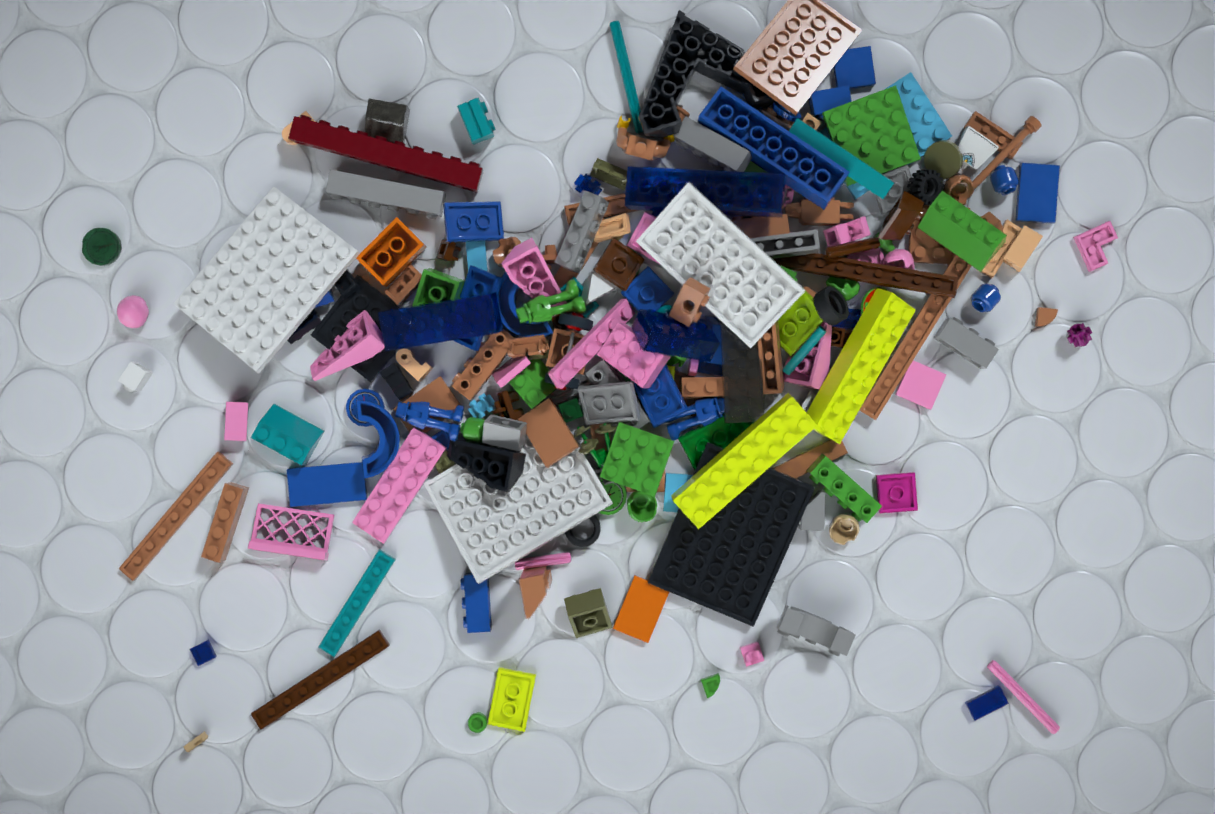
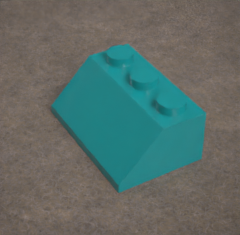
M273 404L259 421L251 438L300 465H307L325 431Z

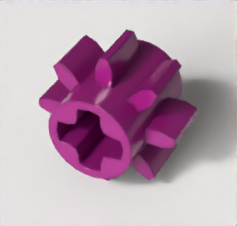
M1084 323L1074 324L1067 330L1069 335L1067 339L1075 347L1086 346L1092 340L1090 336L1092 331L1090 327H1085Z

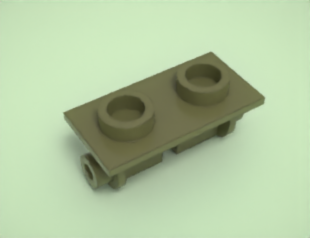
M599 158L594 162L590 174L591 177L624 191L632 175L631 172Z

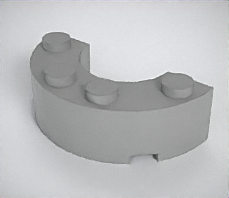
M785 605L776 627L778 629L777 632L784 636L805 637V641L814 645L819 643L827 647L829 653L836 656L840 654L848 655L856 635L841 626L838 627L832 624V622L796 607L791 606L789 608L788 605Z

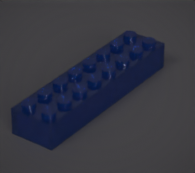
M628 166L625 206L628 210L663 211L685 185L690 182L724 215L783 217L785 174Z

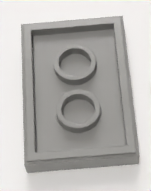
M633 381L581 386L578 388L585 425L640 419Z

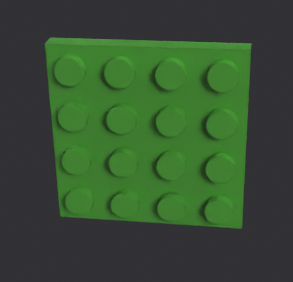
M896 85L822 112L830 139L881 174L921 159ZM849 176L845 181L846 186L857 183Z

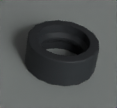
M829 286L815 294V309L821 319L828 325H836L848 317L849 308L847 302L836 288Z
M596 515L588 518L594 525L593 534L589 538L578 539L570 529L565 532L568 541L579 547H587L593 544L599 538L601 531L600 522Z

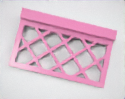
M258 503L248 549L328 561V549L335 515ZM262 508L269 509L274 516L264 522L261 517ZM283 512H289L292 519L283 524L278 516ZM303 514L308 515L311 520L304 527L297 520ZM322 517L329 518L328 526L321 530L316 521ZM276 518L281 527L272 533L267 524ZM295 521L300 530L291 535L286 526ZM314 524L319 533L310 538L305 529ZM265 526L270 535L264 539H258V530ZM284 529L289 538L279 542L274 535ZM303 532L308 540L299 545L293 538ZM319 535H322L325 539L324 548L316 547L312 542Z

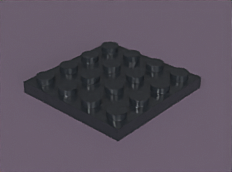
M357 275L355 280L360 288L346 299L341 295L321 320L322 322L310 335L327 349H330L334 345V339L337 335L342 336L348 329L346 325L366 310L383 333L386 347L372 358L350 367L372 383L419 322Z

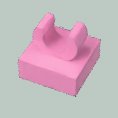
M758 641L740 647L746 667L764 661Z

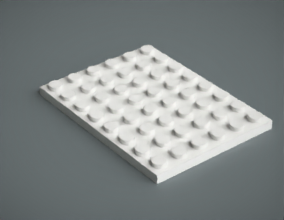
M273 187L173 304L257 373H260L360 253L285 194Z
M526 434L525 444L518 451L526 453L524 470L509 492L490 488L484 481L477 479L470 471L463 469L457 464L424 483L477 583L490 578L613 504L586 456L578 452L580 447L547 468Z

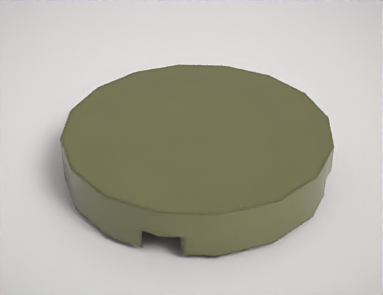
M941 140L928 147L924 155V164L926 170L937 171L936 173L941 174L940 177L947 179L960 171L963 164V155L955 143Z

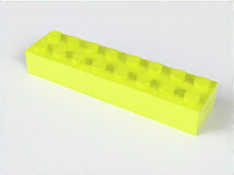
M880 288L875 290L806 412L818 425L813 430L838 444L842 442L916 311L894 293Z
M787 393L671 495L673 502L698 529L701 528L818 425L797 401Z

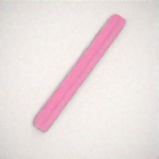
M992 660L987 665V668L1052 734L1059 731L1060 726L995 660Z

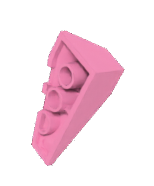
M533 238L515 246L502 262L510 280L532 299L540 295L547 297L561 293ZM563 301V302H560V303L551 305L550 307H555V306H560V305H563V304H567V302H566V301Z
M366 310L352 319L346 325L348 329L342 336L337 335L334 339V345L330 349H325L310 366L314 381L372 358L386 347L383 333Z

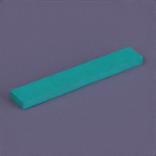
M799 118L796 119L790 128V133L848 170L850 178L881 199L885 198L895 182Z
M381 549L378 550L318 646L320 649L333 657L337 655L395 562V558Z

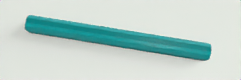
M613 21L610 23V29L635 133H643L644 131L639 121L640 104L619 21Z

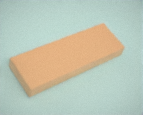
M1008 219L1002 225L1003 232L1007 235L1006 242L981 272L991 279L1004 261L1003 257L1022 230V228Z

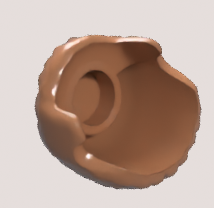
M956 175L946 181L943 190L962 205H966V200L974 192V185L966 175Z
M511 236L498 241L500 246L493 250V258L499 267H503L502 262L512 249L521 244V241L516 237Z

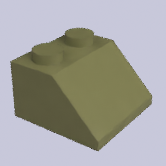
M601 588L564 598L567 615L576 638L613 628Z

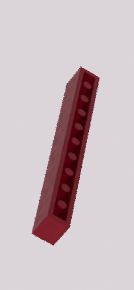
M300 115V117L294 116L288 139L294 143L478 193L483 175V168L480 167L479 163L469 161V164L461 162L462 159L451 156L450 159L445 158L442 153L436 151L427 153L421 147H405L406 144L403 142H387V138L377 135L375 138L369 137L368 133L359 130L354 133L349 131L348 127L338 125V128L330 126L331 123L319 120L318 123L311 121L312 118L305 115Z

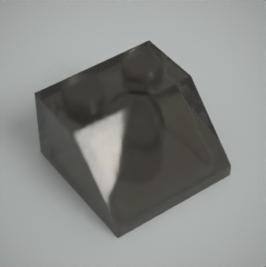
M368 99L365 132L368 133L369 137L375 138L377 135L387 138V142L394 143V141H400L404 143L410 109L407 105Z

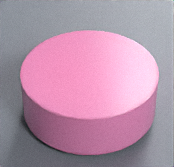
M690 357L688 376H696L699 362L697 357Z

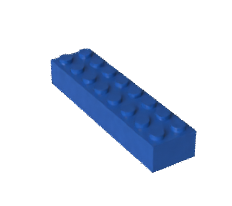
M723 87L718 89L698 117L699 124L748 150L752 156L751 161L823 210L826 209L850 173Z

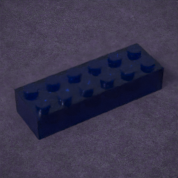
M496 292L378 312L385 351L496 334L503 331Z

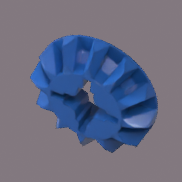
M774 102L773 110L782 118L795 122L797 118H801L799 112L795 116L778 102Z

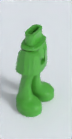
M572 279L567 282L565 291L545 297L540 295L529 302L524 303L523 307L517 308L516 314L520 323L529 321V323H532V321L548 322L552 320V316L561 313H585L586 307L581 296L578 297V286L576 281ZM572 300L571 302H569V303H567V304H563V305L555 306V307H550L551 305H554V304H557V303H560V302H563V301Z

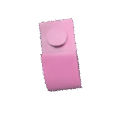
M865 216L823 230L828 247L855 242L871 235Z

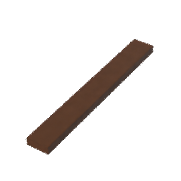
M379 629L253 711L251 716L260 730L389 647L390 644Z

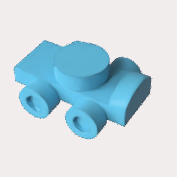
M485 393L478 397L480 399L479 402L473 400L469 403L470 408L468 410L475 418H483L486 410L490 413L495 409L493 406L494 399L490 394L486 396Z

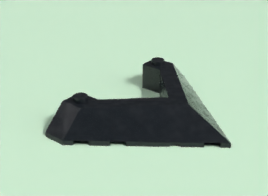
M679 10L641 109L639 121L646 136L663 138L679 133L682 121L677 111V106L695 71L743 94L747 104L756 110L770 106L775 100L733 70L734 66L745 54L743 52L744 49L718 33L715 34L710 31V28L697 20H691L685 16L684 12Z

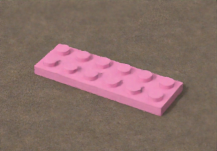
M413 427L398 450L395 459L387 467L352 523L384 544L447 448L418 428Z

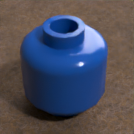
M1000 165L990 175L994 191L1001 193V195L1014 192L1019 184L1015 170L1012 167Z
M992 284L980 285L971 296L972 305L979 312H990L1001 300L999 289Z

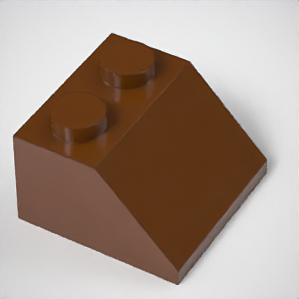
M903 191L884 219L878 238L901 240L905 234L909 235L914 227L913 222L915 219L919 221L924 213V210H922L924 202Z

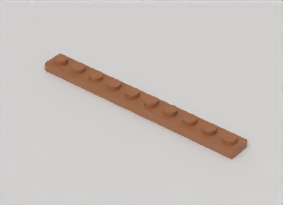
M954 255L943 275L959 277L958 289L970 270L971 265L957 255ZM930 294L859 411L874 420L878 418L952 299L951 297Z

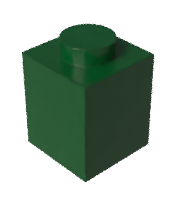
M577 398L559 405L565 423L583 417Z

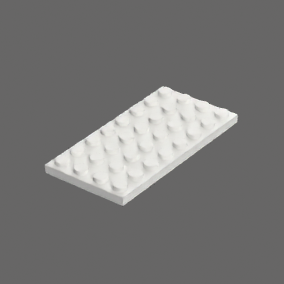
M690 182L685 185L636 241L682 285L691 277L711 288L708 294L710 299L706 307L750 348L805 292V289Z

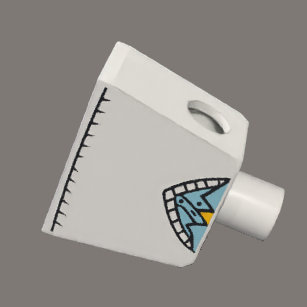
M966 126L957 143L960 153L963 155V164L958 173L962 175L968 166L977 170L999 146L972 127Z

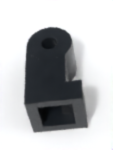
M396 363L379 372L400 401L414 394L408 380Z

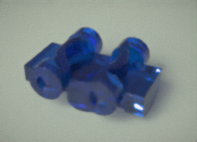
M587 173L585 175L580 174L574 182L577 185L575 190L579 193L584 190L599 195L602 191L600 188L601 183L597 180L592 182V177Z

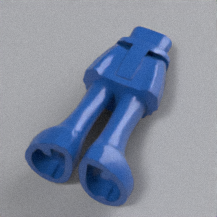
M715 397V399L703 398L696 400L694 405L687 407L688 411L666 422L669 423L681 417L697 414V416L685 421L667 425L669 436L672 441L677 440L683 430L699 424L706 426L717 420L720 416L723 417L724 413L731 411L727 398L718 399Z
M399 402L395 417L403 418V421L420 429L431 427L443 430L449 434L450 440L456 441L461 427L460 424L447 423L429 417H442L461 423L464 406L457 405L453 410H444L430 406L429 402H407V404Z

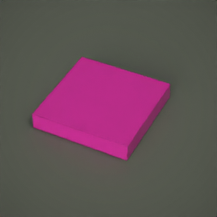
M915 472L876 475L877 500L882 505L878 513L918 511Z

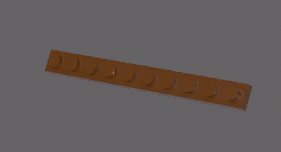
M819 253L773 259L778 265L794 271L951 298L956 296L959 278L842 257L829 259L825 254Z

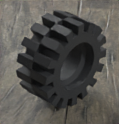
M917 170V173L912 174L914 178H909L911 184L907 185V187H910L908 193L923 201L924 205H931L938 195L944 191L941 190V187H944V184H941L943 177H940L941 174L936 173L937 171ZM927 181V183H928V189H927V192H926V194H925V193H924V184H925V182Z

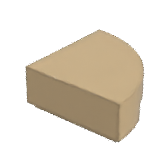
M204 731L183 746L186 752H190L208 739V735Z

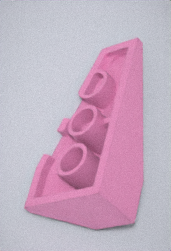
M826 322L820 325L827 332L790 375L783 371L784 382L815 390L821 388L829 373L832 325H828ZM793 356L788 357V359L785 362V365L790 361V359Z

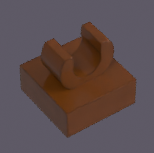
M442 239L436 258L446 261H458V258L453 256L454 250L461 251V248L455 246V242H446V240Z

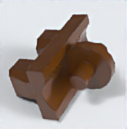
M505 390L497 393L499 401L494 402L496 410L491 411L492 415L497 414L500 417L518 420L524 415L522 408L513 410L511 404L519 401L517 391L507 392Z

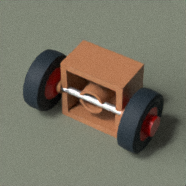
M572 312V315L561 313L558 323L572 330L569 332L554 328L546 367L553 368L585 336L578 334L577 331H590L593 327V321L583 318L582 314ZM586 365L577 374L584 375ZM547 372L544 382L554 384ZM572 378L561 390H566V387L578 389L580 380Z

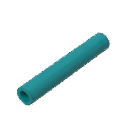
M818 326L782 370L787 375H790L827 331L823 327Z

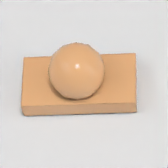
M623 213L602 220L594 241L600 243L612 238L620 240L625 234L631 233L629 215Z

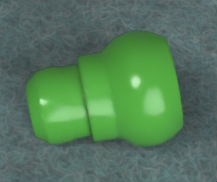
M879 238L880 248L883 249L885 254L895 250L892 240Z

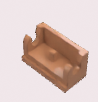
M410 264L384 293L397 305L401 306L418 288L422 274Z

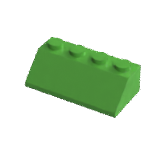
M944 191L930 205L918 226V229L980 272L1004 245L1007 237L1005 233Z

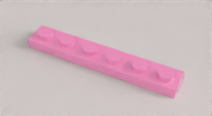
M621 298L548 372L557 388L562 389L596 355L618 322L626 324L635 315L627 299Z

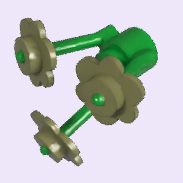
M604 423L595 430V433L605 435L607 451L604 448L596 451L598 439H588L584 434L591 426L587 428L584 425L577 427V430L574 431L576 434L574 438L581 435L584 440L578 452L584 455L590 452L598 467L603 468L611 446L609 432L616 430L617 426Z

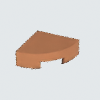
M1038 307L1035 327L1051 323L1055 319L1058 309Z

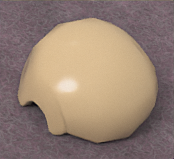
M845 514L836 516L829 527L830 538L840 545H845L851 540L854 541L860 531L859 522L853 516Z

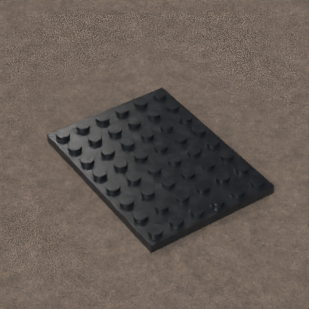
M707 442L693 476L724 448ZM769 467L699 529L679 508L650 574L648 583L754 627L815 487Z

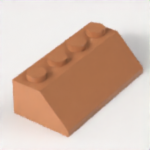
M546 566L524 569L519 578L526 619L531 618L546 596L548 589H550L552 574L551 570H547Z

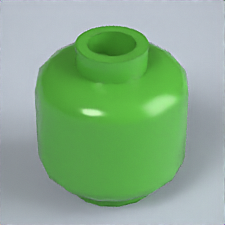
M469 417L465 423L461 424L460 432L466 441L482 443L485 419Z

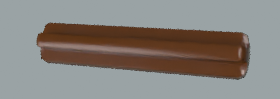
M878 237L836 245L828 247L825 250V254L830 259L877 249L880 246V241Z

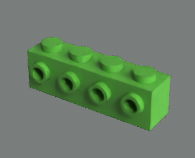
M821 454L806 470L811 474L809 478L818 485L820 482L825 486L823 491L830 497L835 495L839 499L837 503L845 510L847 507L853 511L851 515L859 522L863 520L868 523L882 507L881 504L824 454Z

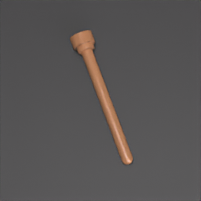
M1030 116L1024 122L1025 125L1020 133L972 181L974 189L991 174L1029 133L1032 134L1039 130L1042 125L1037 118Z

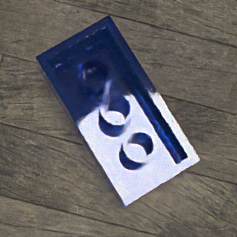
M640 309L631 327L643 351L711 362L720 345L709 323L701 318L697 323L693 322L688 327L670 317L669 312L661 313L652 309Z

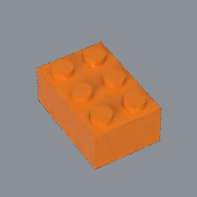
M396 217L356 259L383 286L388 287L427 246Z

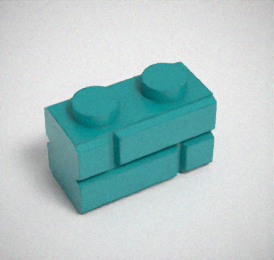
M475 98L457 106L473 145L494 137L492 131L496 129L492 119L487 120L485 113H488V109L484 101L480 102L479 98Z

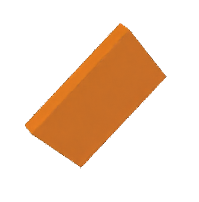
M634 575L613 629L649 643L669 592L649 584L648 580Z

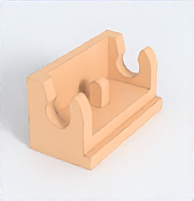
M1024 225L1003 257L1004 263L1020 272L1043 236Z

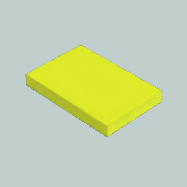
M498 668L487 725L525 732L536 674Z

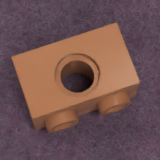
M690 277L683 284L669 316L688 327L693 322L697 323L702 315V312H700L702 306L705 307L710 299L708 294L711 288ZM688 300L692 301L694 306L690 305Z

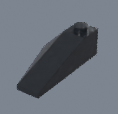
M450 440L447 457L463 469L470 471L477 479L484 481L490 488L509 492L523 473L526 453L463 440Z

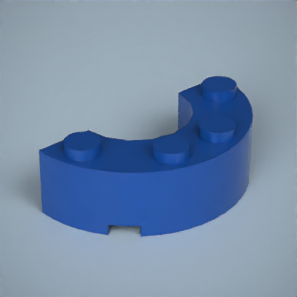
M505 272L501 277L503 280L495 301V309L501 322L511 332L520 337L551 336L553 331L547 322L532 321V323H529V321L520 323L516 314L517 307L515 304L516 295L520 287L514 284L507 272Z
M356 400L358 421H366L372 424L379 434V442L376 449L369 455L362 457L365 479L380 474L392 463L399 449L400 436L396 422L385 408L372 401Z

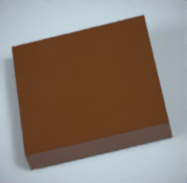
M612 238L593 270L622 291H626L645 259L617 239Z

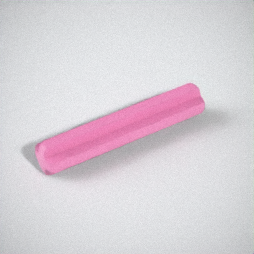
M566 552L522 558L515 562L516 570L570 563L571 554Z

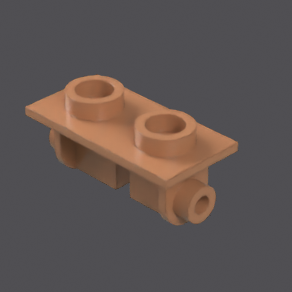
M544 335L507 339L510 347L508 349V356L512 358L523 357L526 355V352H528L529 356L543 355L544 352L550 349Z

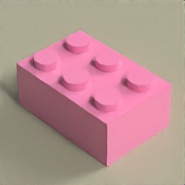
M619 322L597 354L641 388L651 387L671 357L630 326Z

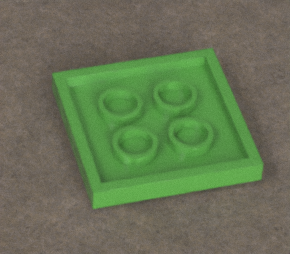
M619 422L600 477L655 497L674 441Z

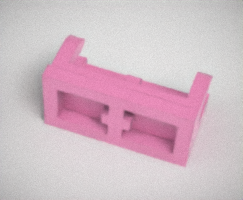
M226 402L224 440L247 441L248 402Z

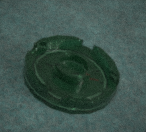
M94 228L87 232L82 240V253L92 264L99 266L110 265L121 254V240L110 229Z

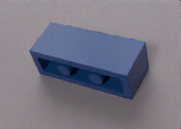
M465 573L464 578H461V590H465V597H462V608L466 609V616L463 617V626L467 628V633L491 632L489 578L481 583H477L472 573Z

